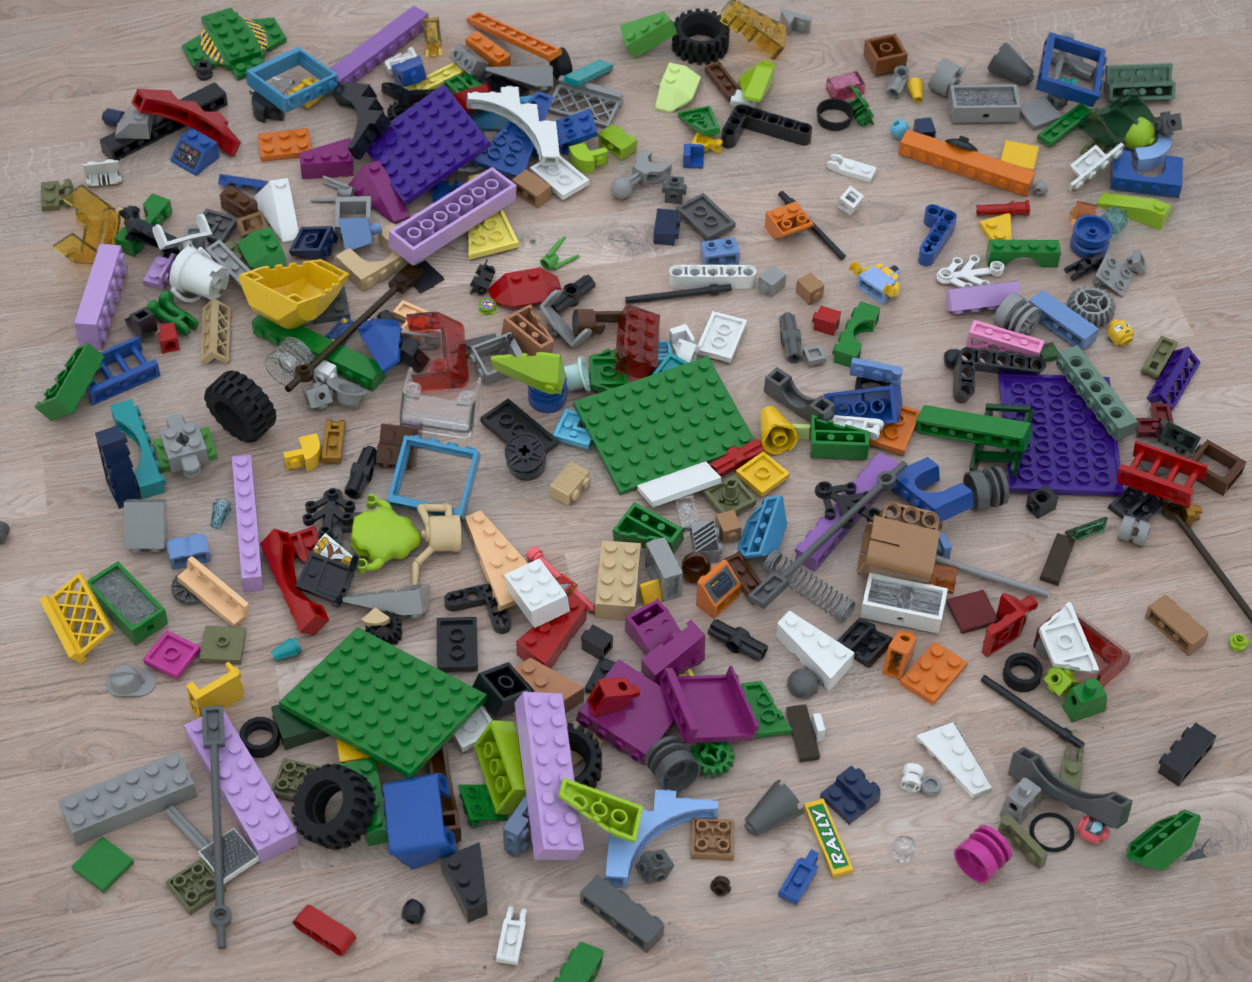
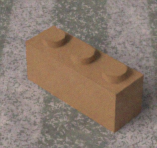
M1166 594L1148 606L1145 618L1187 656L1205 644L1209 632Z

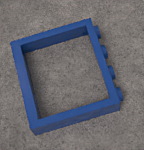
M1049 32L1043 45L1036 90L1093 107L1096 100H1100L1102 94L1099 91L1103 85L1101 78H1103L1105 68L1103 67L1107 61V57H1105L1106 49ZM1053 48L1097 62L1092 91L1048 77Z

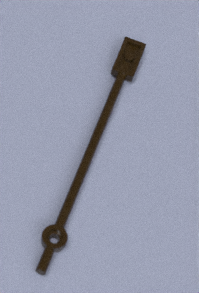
M408 263L388 282V288L390 289L309 365L302 364L295 369V378L285 386V390L291 392L299 383L312 381L315 368L397 292L404 294L424 275V270Z
M1158 497L1164 503L1162 514L1168 519H1175L1252 623V610L1181 516L1182 505Z

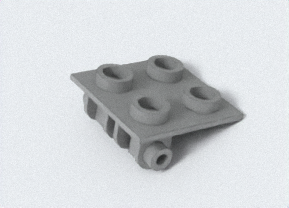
M1106 253L1095 274L1094 286L1098 288L1105 284L1123 297L1134 273L1109 253Z

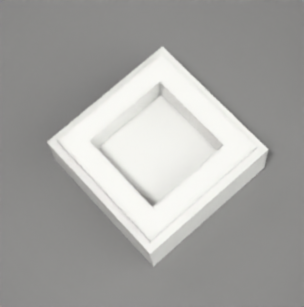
M820 713L813 714L811 724L816 742H822L825 738V725Z

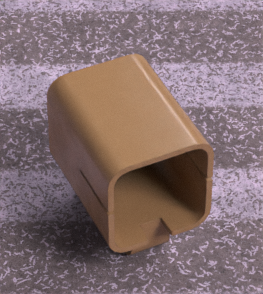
M889 502L883 507L879 516H872L871 521L873 522H868L865 527L860 553L863 554L859 555L856 573L867 577L869 573L927 584L932 577L940 535V531H937L939 517L935 512ZM886 510L892 511L894 516H889ZM905 515H910L913 521L907 520ZM924 519L930 520L932 526L927 525Z

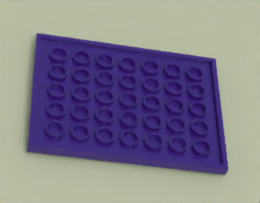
M999 373L1000 404L1028 405L1035 411L1031 423L1032 438L1025 452H1023L1017 477H1011V464L1006 463L1009 493H1032L1047 485L1055 494L1119 496L1124 494L1123 484L1117 482L1118 469L1121 465L1118 440L1115 441L1108 434L1104 425L1097 420L1096 415L1087 407L1086 402L1077 394L1076 389L1067 381L1065 375ZM1103 377L1110 385V377ZM1001 412L1002 418L1016 421H1024L1026 414ZM1005 449V452L1015 453V450Z

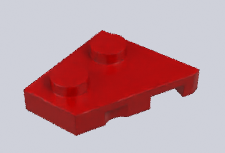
M315 526L289 534L295 545L294 556L304 565L310 551L313 552L315 545L319 541Z

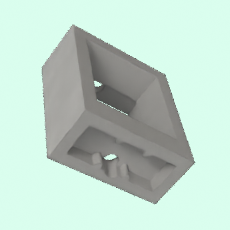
M371 196L336 197L335 233L338 239H343L339 223L341 214H366V217H369L370 224H372Z
M511 332L471 346L469 354L470 363L475 365L477 375L480 380L483 379L485 385L509 377L496 370L487 372L480 357L504 348L507 342V335ZM511 340L507 350L508 354L514 357H521L522 351L516 340Z
M665 537L647 542L645 567L652 580H659L662 601L665 602L681 597L683 572Z

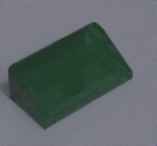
M1103 517L1066 530L1065 534L1077 541L1105 530L1108 518Z

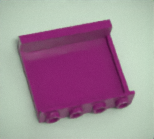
M618 659L603 679L626 677L631 686L638 685L640 696L632 698L624 710L595 718L586 700L578 711L576 721L584 728L594 732L600 739L611 743L615 749L628 754L635 762L645 765V757L648 750L654 743L664 737L675 722L662 687Z
M729 666L726 675L676 676L673 668H665L660 684L684 743L753 740L759 729V723L754 717L752 707L747 701L745 691L742 689L738 675L732 666Z

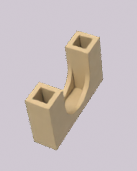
M392 223L383 228L382 233L378 234L379 244L391 254L385 260L379 262L365 261L351 248L335 256L336 267L349 273L348 279L362 292L402 270L409 263L388 246L389 231L396 227Z

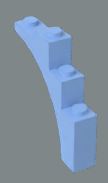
M655 789L654 811L643 809L635 843L609 833L606 879L612 883L613 887L627 888L633 864L648 843L669 828L691 822L692 818L717 819L718 801L710 799L695 800L686 797L680 799L676 798V791Z

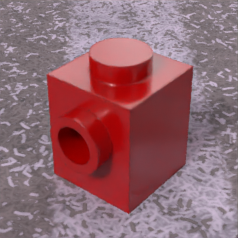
M820 306L818 312H814L812 317L814 330L834 336L840 324L841 311Z

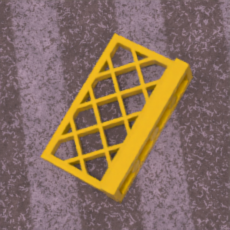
M80 572L52 596L48 597L45 595L40 599L69 658L80 664L87 660L86 654L114 632L84 575ZM80 581L79 591H74L75 585ZM67 594L64 604H60L58 599L62 595ZM72 595H78L75 605H70ZM83 596L89 597L87 606L81 605ZM69 608L74 609L72 618L66 617ZM80 609H85L83 619H77ZM91 610H96L94 620H89ZM76 623H82L79 633L74 632ZM87 623L93 624L91 634L85 633ZM99 624L104 625L105 630L100 634H96ZM89 637L88 644L82 647L83 638Z

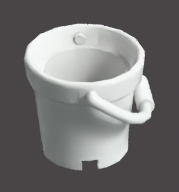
M186 247L177 255L172 264L169 278L172 287L171 292L186 303H193L201 297L217 300L221 297V294L218 293L220 289L225 290L228 285L229 271L225 270L227 269L225 266L216 263L202 247L198 249ZM179 292H189L197 296L185 298Z

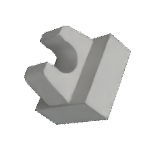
M1140 249L1133 251V256L1126 259L1128 263L1126 267L1132 272L1137 271L1138 275L1145 274L1146 260Z

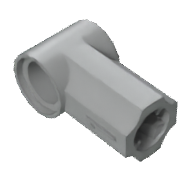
M901 65L895 68L894 75L886 90V94L890 98L896 99L900 97L904 87L907 85L909 69Z

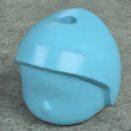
M898 119L892 123L890 131L895 138L902 139L907 129L909 130V127L904 120Z

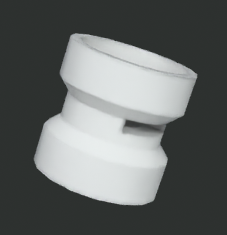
M915 763L904 765V776L901 778L900 783L903 790L918 792L921 789L922 782L920 779L923 778V767Z

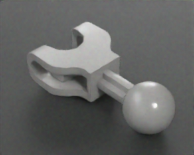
M645 149L636 155V164L632 168V175L627 179L624 177L616 178L612 182L610 187L611 193L615 198L623 200L631 195L632 187L637 183L643 186L662 183L667 179V176L671 175L672 165L666 161L659 164L652 163V152Z

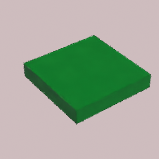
M101 837L71 867L73 871L104 893L134 864V860L104 837Z

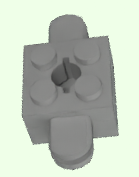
M181 414L170 415L167 418L168 428L159 431L172 473L183 470L186 477H196L201 473V465L209 463L207 449L197 421L186 423Z

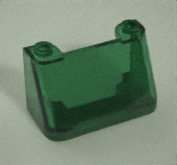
M1132 88L1123 97L1120 96L1105 107L1093 109L1077 123V126L1081 131L1106 148L1114 149L1124 142L1133 124L1137 125L1140 122L1137 120L1142 116L1153 124L1154 115L1136 89Z

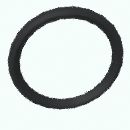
M1048 812L1040 814L1033 819L1030 825V836L1044 850L1060 852L1072 844L1074 829L1070 821L1062 815ZM1044 817H1055L1062 820L1070 831L1068 842L1056 848L1041 844L1034 834V827L1037 821Z

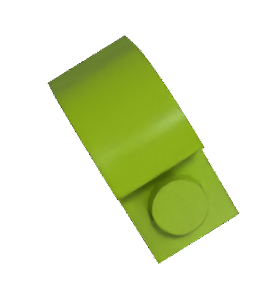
M584 142L569 146V161L581 173H594L595 167L608 164V151L606 147L589 151Z

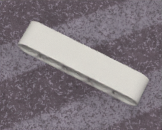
M673 265L669 269L668 283L674 289L703 288L713 284H717V286L731 284L732 289H750L755 286L756 268L752 265Z

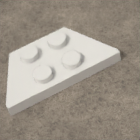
M1068 602L1063 609L1055 613L1048 622H1045L1038 632L1053 667L1096 674L1099 668L1071 602Z

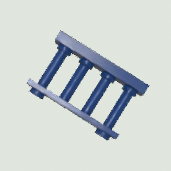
M139 336L100 352L104 356L100 371L107 380L96 384L93 380L89 385L90 388H87L92 405H96L160 377L157 361L154 359L147 362L140 352L143 349ZM134 355L140 366L130 369L124 358ZM117 362L124 373L114 377L107 366Z

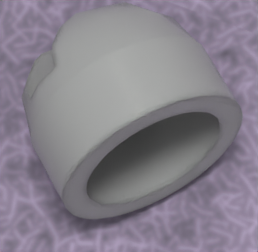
M1042 180L1036 182L1033 186V190H1037L1034 192L1037 195H1043L1048 192L1047 186Z

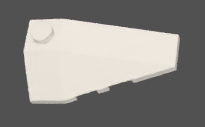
M288 178L271 180L255 195L258 211H262L265 221L271 225L274 233L283 244L293 243L299 230Z

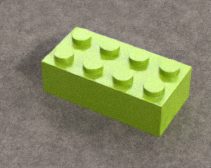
M491 720L473 746L496 814L512 815L526 796L518 732L513 721Z

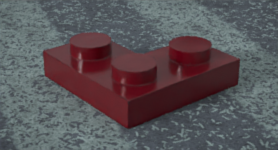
M1151 404L1150 412L1152 418H1136L1138 421L1136 427L1137 437H1157L1154 433L1162 418L1174 423L1170 404Z

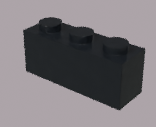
M1196 722L1191 728L1187 727L1181 735L1182 739L1180 741L1176 740L1170 748V753H1164L1158 762L1160 764L1158 773L1178 787L1211 750L1217 737Z

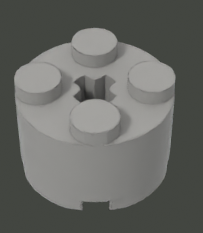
M943 58L936 66V72L931 76L928 87L948 98L950 85L960 84L961 80L959 77L962 76L965 69Z

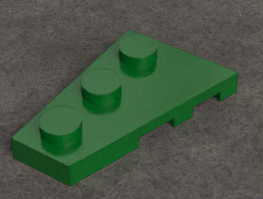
M711 106L678 111V118L702 136L712 137L720 134V127Z
M763 682L742 683L741 687L744 689L754 717L759 723V729L753 739L792 735L793 729L784 720V715L777 709L772 696Z

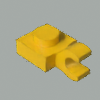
M700 133L695 134L691 143L703 144L704 151H708L710 148L715 153H721L723 149L718 147L721 146L722 140L702 136Z

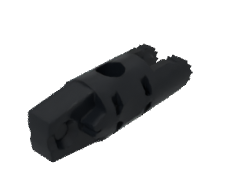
M1100 252L1096 255H1088L1064 268V271L1068 274L1075 270L1076 273L1071 277V280L1075 281L1098 269L1105 254Z

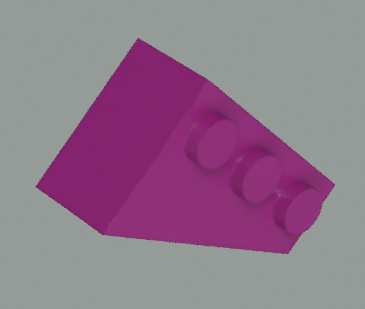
M351 137L300 152L302 179L323 178V176L329 178L354 176L353 158L347 148L351 142Z
M691 619L686 623L688 626L679 634L675 632L671 635L673 639L664 646L660 644L641 659V672L644 676L661 685L660 680L665 668H673L676 676L684 674L688 669L700 665L705 660V634Z

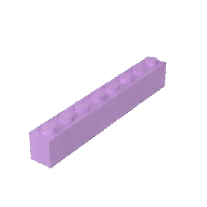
M251 454L232 456L244 593L263 591Z

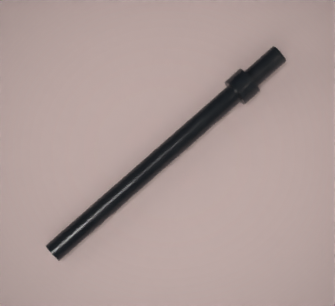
M784 191L779 192L778 196L785 202V205L796 202ZM815 223L814 226L809 227L840 260L845 259L846 255Z
M713 284L703 288L625 297V303L630 304L705 294L718 295L721 292L732 291L731 284L719 286Z
M984 675L982 677V683L1057 733L1060 739L1070 742L1078 749H1083L1085 743L1075 737L1072 731L1062 728L988 676Z

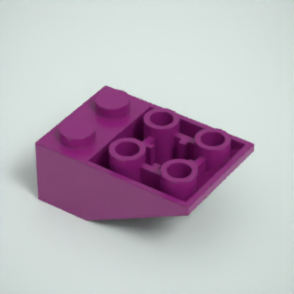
M659 599L652 601L625 617V632L645 655L649 654L660 644L663 646L673 639L671 636L673 633L677 632L679 634L681 632L671 613Z

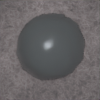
M797 669L789 675L787 688L793 696L797 698H810L813 693L818 692L819 682L812 671Z

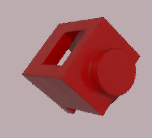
M174 322L159 325L160 333H157L162 354L180 350Z

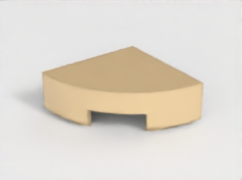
M375 607L361 619V622L368 627L384 626L390 622V618Z

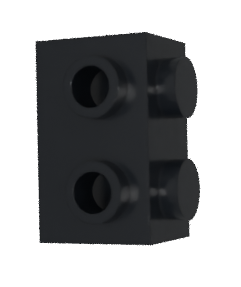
M1162 418L1154 433L1159 438L1158 441L1167 446L1170 443L1175 446V450L1183 454L1186 451L1193 454L1201 439L1197 434Z

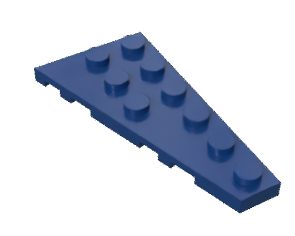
M537 91L527 102L537 104L539 121H545L553 101V96ZM508 122L493 138L492 146L473 160V164L486 169L493 167L501 174L515 178L526 170L534 150V144L516 124Z

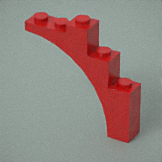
M137 88L131 103L139 113L162 116L189 126L216 141L218 146L229 156L236 155L241 141L228 128L229 122L220 112L203 111L195 101L178 100L170 90Z

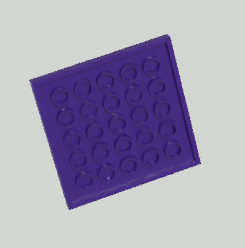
M443 84L393 119L385 133L377 135L366 152L374 162L379 160L391 180L390 184L407 206L492 145Z

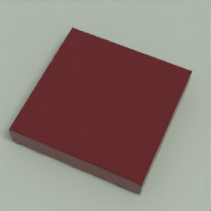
M984 590L947 599L946 604L961 634L986 628L992 623L996 624L999 622Z

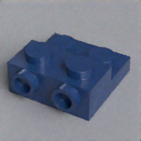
M332 226L301 227L289 253L291 256H307L309 261L318 259L325 261L327 256L331 255L332 246L337 243L338 236Z
M851 765L836 777V782L820 793V798H824L825 803L850 825L879 802L881 792L875 782L870 783L866 779L865 773L860 768L855 769Z

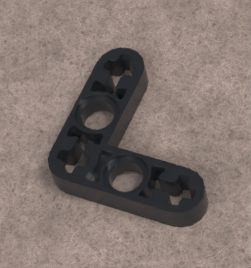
M383 82L381 86L382 93L403 103L419 102L436 90H407L391 82Z
M489 583L451 591L444 597L445 608L449 611H459L486 605L492 627L498 634H505L511 628V619L507 609L500 612L491 609L493 606L498 605L496 598L492 599L489 591L493 590ZM470 594H475L478 596V598L475 600H469L467 596ZM501 617L502 623L505 624L504 626H501V624L499 623V618Z

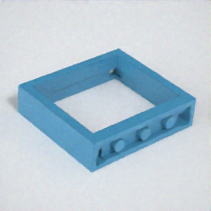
M299 46L246 71L247 85L285 113L335 90L338 85V74ZM298 65L320 80L287 97L266 82V80Z
M404 435L387 502L391 506L418 511L417 506L419 504H435L399 496L412 447L471 459L472 462L460 508L452 507V514L459 515L460 521H464L481 458L479 451L471 448V446H466V448L458 447L459 445L453 442L444 444L434 438L425 440L421 439L422 437L418 435ZM427 512L432 515L445 516L444 512Z

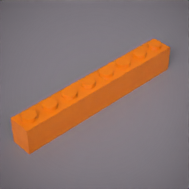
M908 129L900 141L899 155L1025 197L1028 195L1034 182L1036 171Z

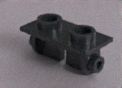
M486 259L483 265L479 264L475 272L478 275L477 277L474 276L470 283L472 289L469 294H472L473 290L479 295L487 293L490 285L489 282H491L495 274V268L491 265H486L488 259Z

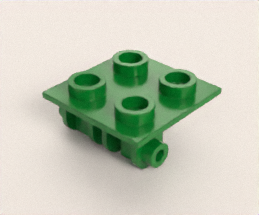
M850 83L849 85L856 98L848 101L853 108L854 118L860 126H866L868 122L874 125L872 120L874 115L868 108L869 104L865 98L862 99L859 89H854Z
M458 785L460 790L459 797L463 802L462 807L465 815H468V825L472 828L478 827L480 821L507 820L506 814H496L487 785Z

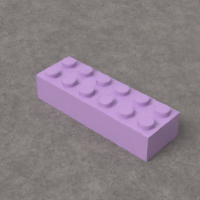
M99 245L74 322L79 346L89 343L95 349L102 350L103 343L107 341V331L111 328L112 324L111 318L116 312L115 305L120 299L119 292L124 286L123 279L128 273V267L125 266V253H122L120 245Z

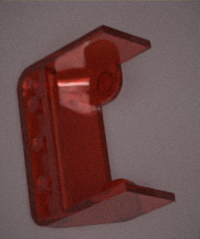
M437 311L406 314L409 331L422 332L441 329L444 358L435 359L431 362L430 373L411 375L414 392L466 386L469 382L463 324Z
M1076 613L1090 649L1108 663L1098 673L1096 678L1101 686L1105 687L1129 664L1130 653L1079 613ZM1038 627L1037 633L1033 644V647L1035 649L1036 643L1040 638V634L1038 632L1040 627Z

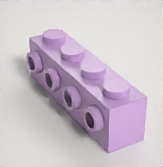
M1019 281L945 289L947 311H953V314H962L964 310L970 309V312H979L984 307H987L988 310L998 309V306L1010 294L1017 293L1020 295Z

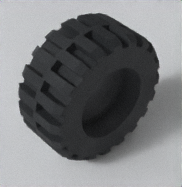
M233 370L226 371L205 390L204 400L211 415L215 417L218 424L220 423L223 426V429L228 431L233 437H237L240 441L246 443L256 442L276 422V409L273 408L274 405L269 400L268 395L252 379L247 378L245 374H240V372Z
M325 764L321 768L317 767L312 770V774H307L303 778L304 782L298 785V792L293 797L294 806H292V814L295 815L293 822L297 826L299 834L306 840L327 849H345L352 845L351 842L356 843L361 839L360 836L362 834L365 835L369 830L367 827L369 823L372 824L374 819L372 815L376 811V805H374L376 797L375 793L372 792L373 787L371 783L368 782L365 776L340 764ZM342 790V807L337 816L326 823V806L332 796Z

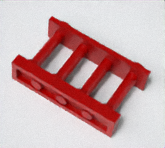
M1135 441L1133 450L1134 460L1130 466L1121 464L1117 476L1118 483L1189 508L1194 489L1191 488L1196 479L1205 481L1208 465ZM1142 460L1153 463L1148 473L1137 469ZM1160 466L1171 470L1166 479L1155 476ZM1178 473L1189 476L1184 486L1173 482Z

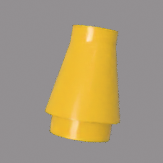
M918 77L911 78L907 84L914 103L923 101L924 83Z

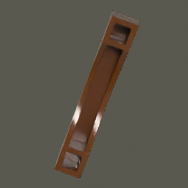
M445 743L427 762L429 775L441 773L448 778L450 797L445 798L440 794L444 826L455 834V841L458 842L462 841L461 826Z

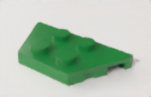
M624 343L619 344V347L614 350L606 349L601 353L589 356L591 389L604 392L628 383Z

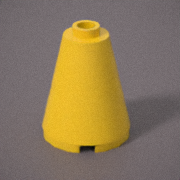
M767 406L763 408L760 412L761 443L763 448L772 455H781L786 450L789 452L798 441L796 428L776 407Z

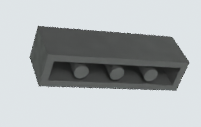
M596 875L580 892L581 904L644 952L648 953L664 936L663 922L658 917L646 912V909L641 904H636L630 900L625 892L613 887L608 879H603Z

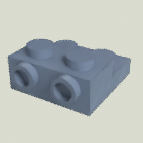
M526 796L503 828L504 851L510 856L518 858L523 851L526 852L531 844L529 838L531 829Z

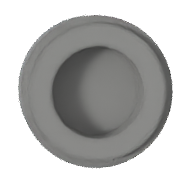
M926 776L921 780L920 791L924 796L936 797L940 793L941 782L937 777Z

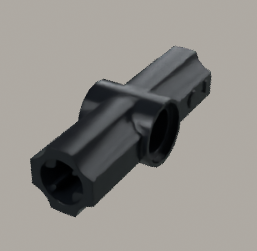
M587 274L575 283L566 284L561 296L551 307L559 315L568 307L577 306L579 299L595 288L596 283L593 278Z
M367 445V447H363L357 462L352 464L350 478L344 490L345 494L351 499L356 500L360 498L367 482L370 483L372 480L377 450L373 446Z
M714 619L708 629L709 636L725 643L726 647L733 653L738 654L742 652L757 661H762L768 651V645L752 638L750 633L742 627L733 628L718 619Z

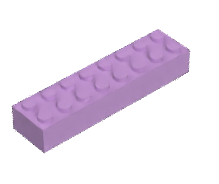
M491 167L389 231L388 246L411 265H415L514 202L516 198V184Z
M522 692L515 702V711L534 860H576L584 851L579 811L558 797L563 777L574 781L563 694Z
M224 712L225 747L218 748L220 796L251 849L259 857V863L261 864L299 845L297 831ZM202 717L185 724L184 728L187 740L211 779L210 748H203Z

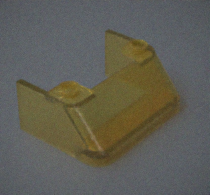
M81 184L66 194L63 200L76 209V221L85 227L83 238L81 239L72 232L54 244L53 248L76 264H93L100 244L115 245L114 237L119 232L121 217L116 213L115 208Z

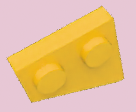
M1010 213L980 221L979 227L988 240L1011 239Z

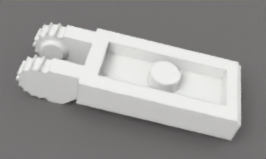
M835 153L831 155L827 163L828 169L838 172V174L871 183L877 167L843 158L842 155Z
M508 907L506 919H504L496 962L518 965L526 928L527 909L522 908L520 920L514 921L512 920L514 907Z

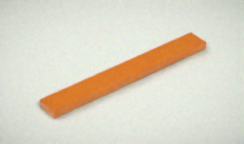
M479 11L466 18L468 24L549 62L562 55L560 48Z

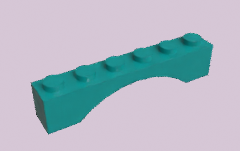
M132 399L110 405L115 425L118 426L120 432L124 431L125 435L130 437L141 451L139 466L134 473L141 498L145 499L164 493L165 477L163 473L159 474L161 467L158 459L154 460V457H156L154 447H149L151 440L148 432L144 433L146 427L144 420L139 419L141 413L138 405L134 406Z

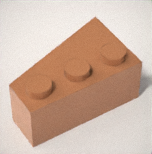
M531 304L504 318L502 335L511 332L522 352L527 353L529 356H536L537 352H553L554 340L546 327L542 326L539 322L540 318L532 311L533 307Z
M532 658L515 667V670L529 684L533 692L563 694L565 713L584 701L583 686Z

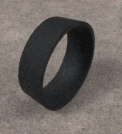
M830 98L822 101L817 106V120L823 128L830 131H841L850 125L854 111L848 102L842 99ZM836 109L846 113L849 118L843 122H830L823 119L820 115L826 110Z

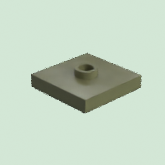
M205 626L200 662L241 664L246 627Z

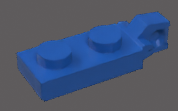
M219 174L218 184L228 187L235 183V187L245 188L246 185L252 186L253 190H261L268 184V181Z
M811 849L806 859L801 857L796 861L780 888L778 897L796 906L798 905L817 873L818 865H816V862L818 860V852Z

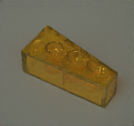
M729 0L722 9L720 21L734 32L742 33L744 39L748 42L753 41L759 46L758 49L760 51L769 53L772 60H775L784 50L787 26L775 21L738 0Z

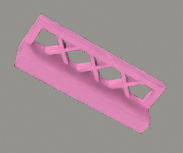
M974 320L969 331L966 347L1001 352L1013 350L1016 354L1039 357L1044 340ZM972 338L979 340L981 344L972 342ZM990 345H996L999 349H994Z

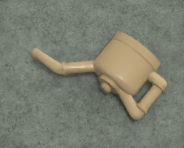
M425 503L417 506V510L425 524L424 530H421V538H425V542H428V547L413 560L412 586L419 584V567L422 566V563L434 551H461L460 516L452 514V506L450 504ZM427 512H444L445 516L429 517Z

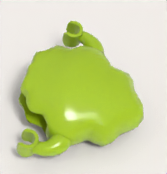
M374 494L368 495L366 506L368 509H375L376 506H379V508L374 511L365 510L360 515L355 516L353 520L351 548L359 556L367 557L372 562L368 564L366 559L360 558L358 560L359 566L357 567L359 574L378 570L391 559H405L422 541L420 533L408 517L397 515L387 501L378 499Z

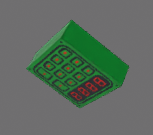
M1053 342L1045 343L1039 357L1043 358L1045 362L1056 360L1059 351Z

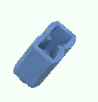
M196 533L187 538L176 537L166 542L172 569L187 567V560L191 556L201 564L211 561L205 534Z

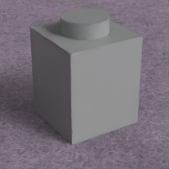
M774 266L770 267L759 276L758 290L772 298L785 287L786 274Z

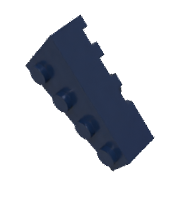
M116 425L96 432L95 436L106 483L118 508L121 509L124 508V501L127 499H140L132 469L133 464L128 456L130 451L127 444H125L128 442L124 431L120 432Z

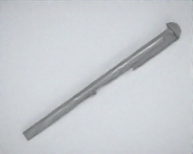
M936 555L934 564L944 568L951 567L979 576L981 579L991 580L1047 598L1049 594L1048 590Z

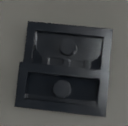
M1128 487L1124 490V494H1120L1109 504L1108 509L1122 519L1125 515L1134 517L1139 522L1140 520L1148 521L1163 507L1164 503L1154 495L1149 493L1146 495L1143 491Z
M858 618L837 642L854 652V660L870 668L888 649L893 638L877 631L875 624Z

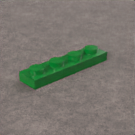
M1079 103L1040 132L1037 140L1048 147H1052L1093 115V110Z

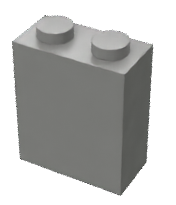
M127 499L124 501L125 549H130L131 552H141L142 549H150V552H161L162 549L167 547L166 499Z

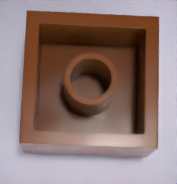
M896 33L865 40L863 55L875 76L894 72L897 66L902 65L906 67L908 54Z

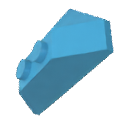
M782 495L765 497L762 504L748 518L737 548L746 559L767 556L772 551L779 550L787 527Z

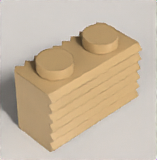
M570 461L550 484V496L567 506L572 501H577L582 489H587L591 483L590 471Z

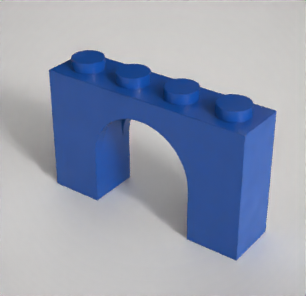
M1122 150L1123 153L1120 157L1112 159L1110 190L1179 198L1182 189L1183 157L1166 155L1162 174L1155 177H1146L1134 171L1131 166L1132 151Z
M929 457L907 466L896 476V486L891 489L913 507L935 512L939 517V523L974 507L973 491L963 483H959L941 492H925L921 490L940 481L939 465Z

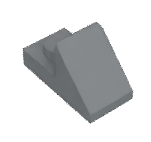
M782 8L780 24L788 36H790L793 29L809 34L812 17Z

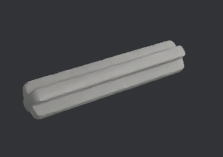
M171 805L165 810L166 816L199 850L210 844L176 806Z

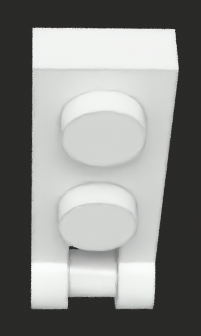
M834 415L832 419L834 424L841 426L847 424L869 431V438L872 440L879 438V431L884 426V422L880 419Z

